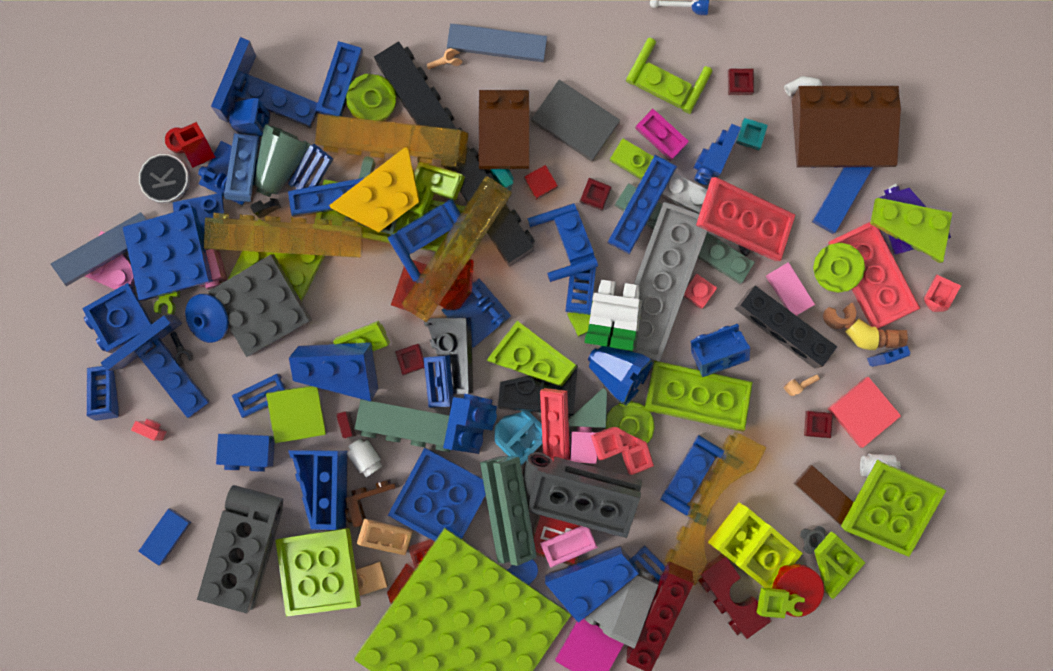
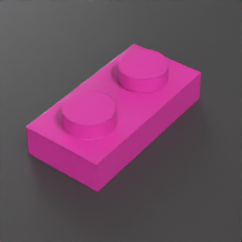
M653 108L635 127L640 134L670 161L689 143L681 133Z

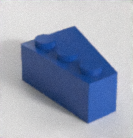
M371 343L298 346L289 357L294 382L367 401H372L379 389Z
M288 450L297 472L295 474L297 482L300 483L303 493L302 500L310 528L316 530H338L345 528L348 450Z
M619 546L590 557V559L581 563L569 565L567 568L554 573L545 574V584L579 623L636 577L639 572L634 561Z

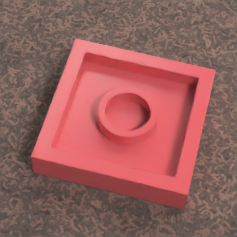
M869 377L861 380L828 408L860 448L865 447L901 417Z

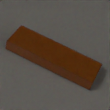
M809 465L794 482V485L840 526L842 525L854 503L813 465Z

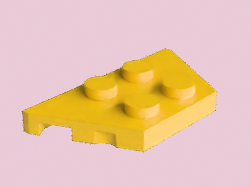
M409 147L403 148L329 205L330 208L377 232L383 230L420 202L418 189L416 188L414 169L412 168Z

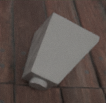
M640 569L636 577L586 616L585 620L591 625H595L598 622L603 633L635 648L658 587L656 580L653 579L654 575Z

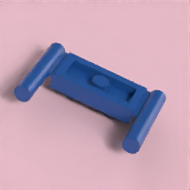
M453 199L448 200L443 205H439L388 237L389 242L413 281H417L422 275L411 259L410 254L457 226L468 247H472L477 243Z
M575 203L527 218L530 228L554 220L570 262L569 266L548 272L547 275L550 282L598 267L594 251Z
M698 435L660 500L702 526H705L709 518L687 505V503L691 501L714 462L715 457L736 470L740 467L742 461Z

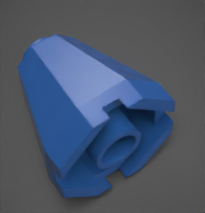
M606 346L593 349L588 357L590 362L589 368L617 401L625 406L636 397L639 392L637 388L640 384L645 383L653 365L652 360L643 354Z

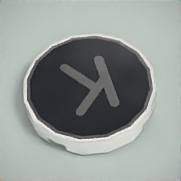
M158 154L149 158L142 165L139 172V185L142 192L149 199L160 204H171L180 200L184 196L183 194L186 189L188 190L190 186V173L187 166L177 157L170 154Z

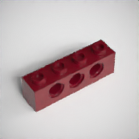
M668 561L658 582L657 590L635 648L627 647L626 663L644 671H652L694 585L693 571Z

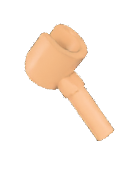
M451 48L447 49L444 57L427 63V68L432 69L447 63L459 66L462 64V60L454 58V56L460 54V52Z
M816 374L800 384L795 379H792L783 388L790 396L800 394L807 386L820 380V378Z

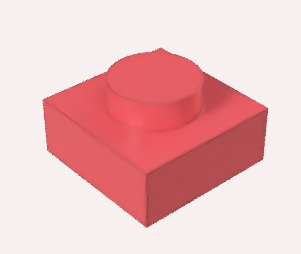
M696 274L688 284L683 297L702 309L717 287Z
M147 418L145 421H135L131 429L153 441H163L167 432L160 428V423Z

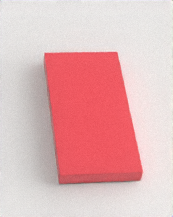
M714 177L710 180L696 226L769 259L781 261L795 214Z
M870 222L828 242L829 245L835 243L849 244L856 248L864 258L865 271L863 278L856 287L852 288V291L871 327L879 329L920 309L880 230L871 225Z

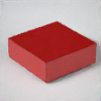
M546 165L524 176V180L536 200L558 188Z

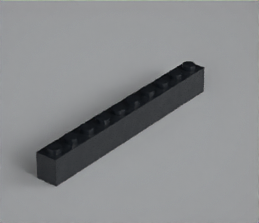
M398 41L374 56L377 66L393 86L396 95L446 170L460 173L465 177L460 193L507 265L510 267L533 252V243H535L533 236L528 230L523 231L519 225L522 220L515 209L510 211L506 205V202H508L506 195L501 188L496 190L492 184L495 179L488 169H479V154L474 147L470 149L465 141L468 138L462 128L456 129L452 123L455 119L448 107L443 109L439 103L441 97L435 87L429 88L426 83L428 77L421 66L416 68L412 62L415 58L408 46L403 48Z

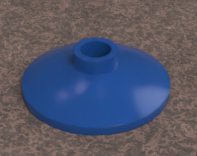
M205 293L195 295L188 301L185 317L191 332L204 342L213 343L221 340L226 335L229 325L228 315L223 304L214 296Z

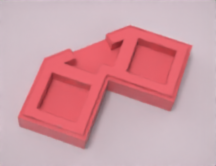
M611 427L591 435L598 459L604 460L622 453L629 475H634L654 466L647 442L617 427Z

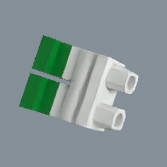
M601 280L598 293L593 295L589 327L584 343L636 351L643 301L639 300L640 286L625 283L623 297L614 296L616 282Z

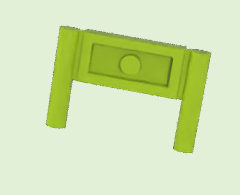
M648 38L628 74L626 82L691 114L713 70L710 67L704 66L694 87H692V84L649 62L646 64L656 44L653 38Z

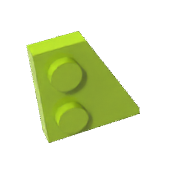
M832 531L814 550L825 593L834 599L862 568L865 562Z

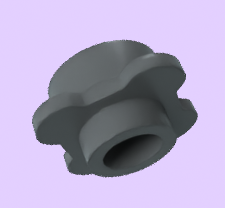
M816 526L812 530L803 529L800 533L805 544L803 549L808 554H812L826 537L825 529L822 526Z

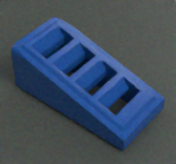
M596 268L569 276L565 312L591 314ZM574 279L589 281V283L574 282ZM573 290H581L588 292L587 294L573 292ZM572 299L584 300L586 304L572 303Z
M103 366L87 368V417L95 421L119 417L114 370L106 371ZM106 375V379L96 380V376ZM106 386V389L97 390V387ZM106 396V399L98 400V397Z

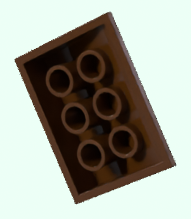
M798 86L792 98L797 168L897 166L901 115L899 86Z

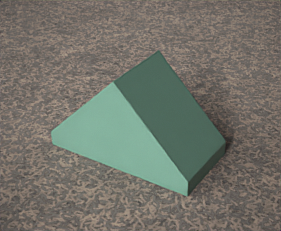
M602 388L569 418V426L606 428L607 391Z

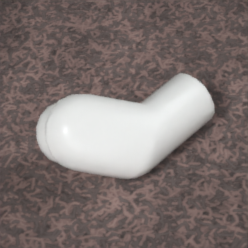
M801 76L786 84L784 89L787 95L791 96L795 94L798 86H822V82L817 78Z

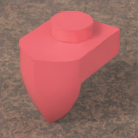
M936 274L924 296V302L932 312H945L951 306L961 285Z

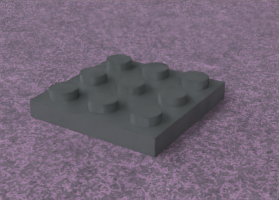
M274 254L267 256L208 291L210 295L217 298L223 304L228 315V326L246 357L312 320Z

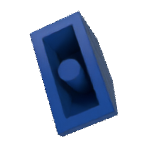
M252 98L235 102L234 110L232 109L229 115V122L237 133L262 137L265 124L269 125L271 114L259 99Z

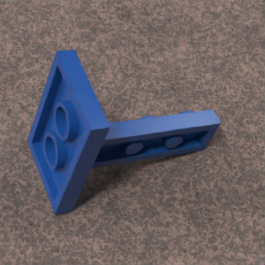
M240 37L211 104L218 118L229 122L230 112L232 109L234 110L235 102L238 99L257 98L268 111L311 128L317 114L316 107L318 103L249 75L256 54L251 42Z
M163 315L100 363L106 371L123 369L139 357L184 415L190 418L210 402L183 367L176 362L175 357L161 340L183 323L177 316ZM153 345H156V347H154V348H153L152 350H150L148 353H145V352H147L149 349H151V348L153 347Z

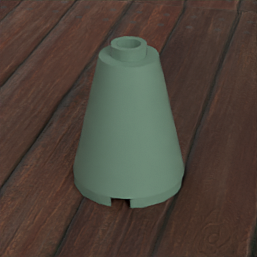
M265 124L254 179V185L258 187L256 191L268 197H271L272 194L277 195L297 169L309 146L312 144L305 140L303 142L299 141L297 136L275 126Z

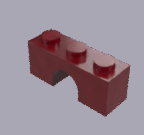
M720 554L697 571L701 577L698 579L699 584L706 593L711 591L715 596L714 605L721 614L727 613L731 619L728 624L737 636L742 634L748 639L772 621L770 617L757 614L758 601L753 596L748 597L742 602H733L731 600V586L741 577L726 556Z

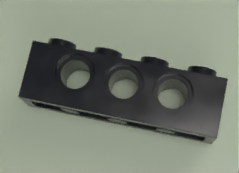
M756 285L746 292L734 308L814 369L823 367L838 347Z

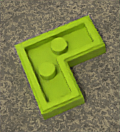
M418 162L414 174L420 202L408 211L423 216L427 213L434 194L456 200L465 177L460 173Z

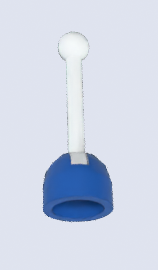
M650 0L649 4L652 8H657L658 6L691 7L695 14L707 16L709 0H693L692 2Z

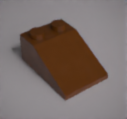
M479 90V169H529V90Z

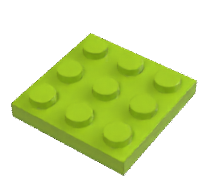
M258 219L228 279L267 256L274 254L300 300L303 301L327 252Z
M877 459L841 527L849 533L910 557L946 490L941 486Z
M350 528L275 539L286 617L361 606Z

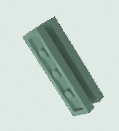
M360 400L355 430H361V436L376 438L377 433L386 435L385 440L400 443L401 438L411 440L410 445L425 447L426 443L436 445V450L450 452L449 449L443 448L449 415Z
M498 456L480 462L498 563L505 564L510 561L511 565L518 566L537 558L520 458Z

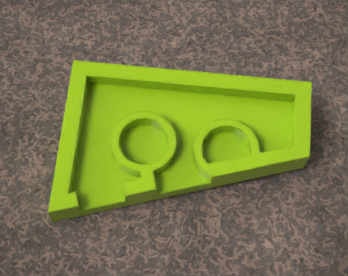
M876 198L870 224L890 236L906 242L913 249L927 254L934 261L943 263L952 212Z
M516 321L487 359L490 363L561 387L577 368L573 362L519 321Z

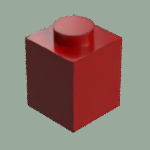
M197 122L173 132L192 168L215 158Z

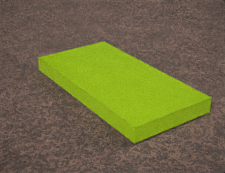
M654 360L644 410L744 432L753 382L714 373L702 377L699 370Z

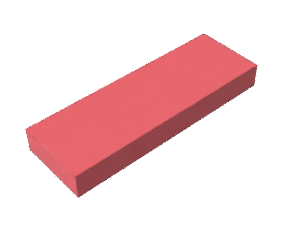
M544 388L540 391L543 453L548 455L553 461L554 457L570 460L567 391Z

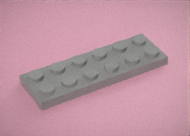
M663 202L634 282L635 285L640 286L639 300L643 301L636 351L632 352L643 354L657 361H660L707 233V230L696 226L699 217L698 213L667 202Z

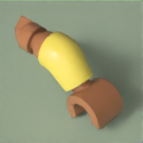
M852 302L842 310L845 314L844 319L838 317L836 309L831 307L825 309L823 313V319L827 326L833 329L845 327L846 334L859 348L876 350L877 348H883L884 345L886 348H897L907 344V330H886L884 332V330H878L876 327L869 326L859 318L855 320L856 308Z

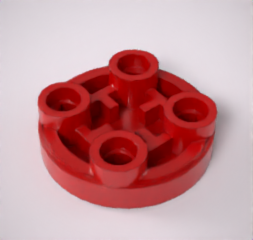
M801 564L782 566L772 586V589L786 590L789 592V595L797 594L805 599V602H797L794 605L795 609L803 612L802 616L798 617L809 615L815 611L824 596V584L821 577L810 567ZM786 611L787 615L797 617Z

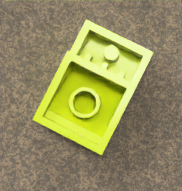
M738 502L708 541L710 545L764 588H772L779 569L784 565H794L803 554L772 526L765 523L740 502Z

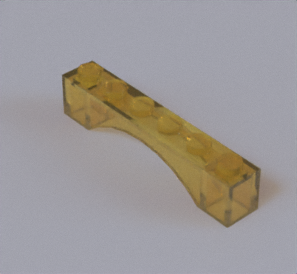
M738 432L727 436L723 444L725 451L722 457H717L711 468L713 474L709 481H704L699 491V494L702 495L697 504H692L687 515L690 519L686 527L681 526L676 536L678 542L675 548H670L664 559L665 563L670 561L693 571L695 586L707 564L704 535L713 505L731 483L743 475L755 471L767 448Z

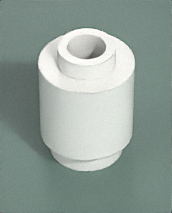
M360 438L348 446L350 449L347 453L348 457L359 474L363 473L365 478L383 467L379 462L381 458L369 440L363 442Z
M868 454V456H862L860 460L861 476L868 477L877 459L901 469L900 461L896 460L895 455Z

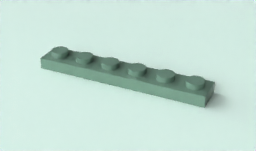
M628 183L614 206L625 211L637 188ZM660 202L657 203L646 223V226L653 230L663 205ZM708 232L698 255L700 260L738 284L744 281L755 263Z

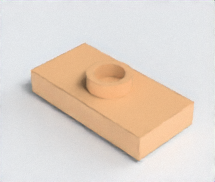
M364 518L357 544L406 555L413 531L408 528Z
M381 561L356 569L360 596L388 587Z

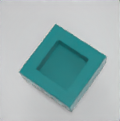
M744 118L735 143L759 151L768 125Z
M491 169L490 172L495 179L494 183L498 189L501 188L504 194L509 192L514 183L511 171L509 169Z

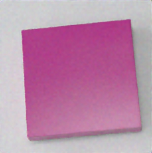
M584 618L579 623L575 622L555 661L571 671H609L624 644L603 633L598 624L591 625Z

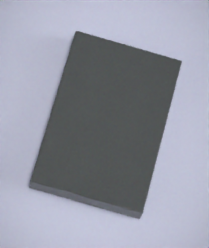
M558 80L531 121L592 162L619 124L620 119L561 80Z

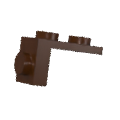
M389 479L376 483L377 488L367 491L366 487L352 490V496L346 498L348 508L345 509L348 523H353L354 528L362 526L366 516L361 499L398 488V482L391 484Z

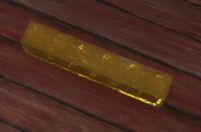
M318 114L315 144L323 146V151L338 153L339 149H346V154L361 156L362 152H370V157L385 159V154L395 155L408 146L411 153L410 157L417 158L418 163L432 164V160H439L443 166L456 167L457 163L465 164L469 133L456 129Z
M485 176L403 301L402 305L407 311L426 323L428 322L511 196V191L492 178Z
M213 213V218H205L204 249L361 258L364 227H358L357 221H342V226L332 225V220L317 219V224H307V218L291 217L290 223L281 222V217L265 216V221L255 220V215L239 214V219H229V214Z

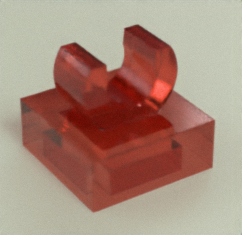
M428 539L408 547L415 569L433 545V540Z

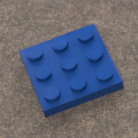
M190 207L123 227L139 300L145 301L213 282L196 208Z
M424 448L388 516L433 541L438 538L444 528H447L462 539L486 495L483 478Z

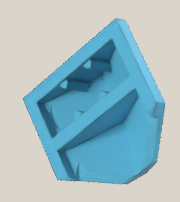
M529 411L504 416L495 425V443L508 456L519 457L520 464L522 465L528 456L534 453L543 443L542 424Z

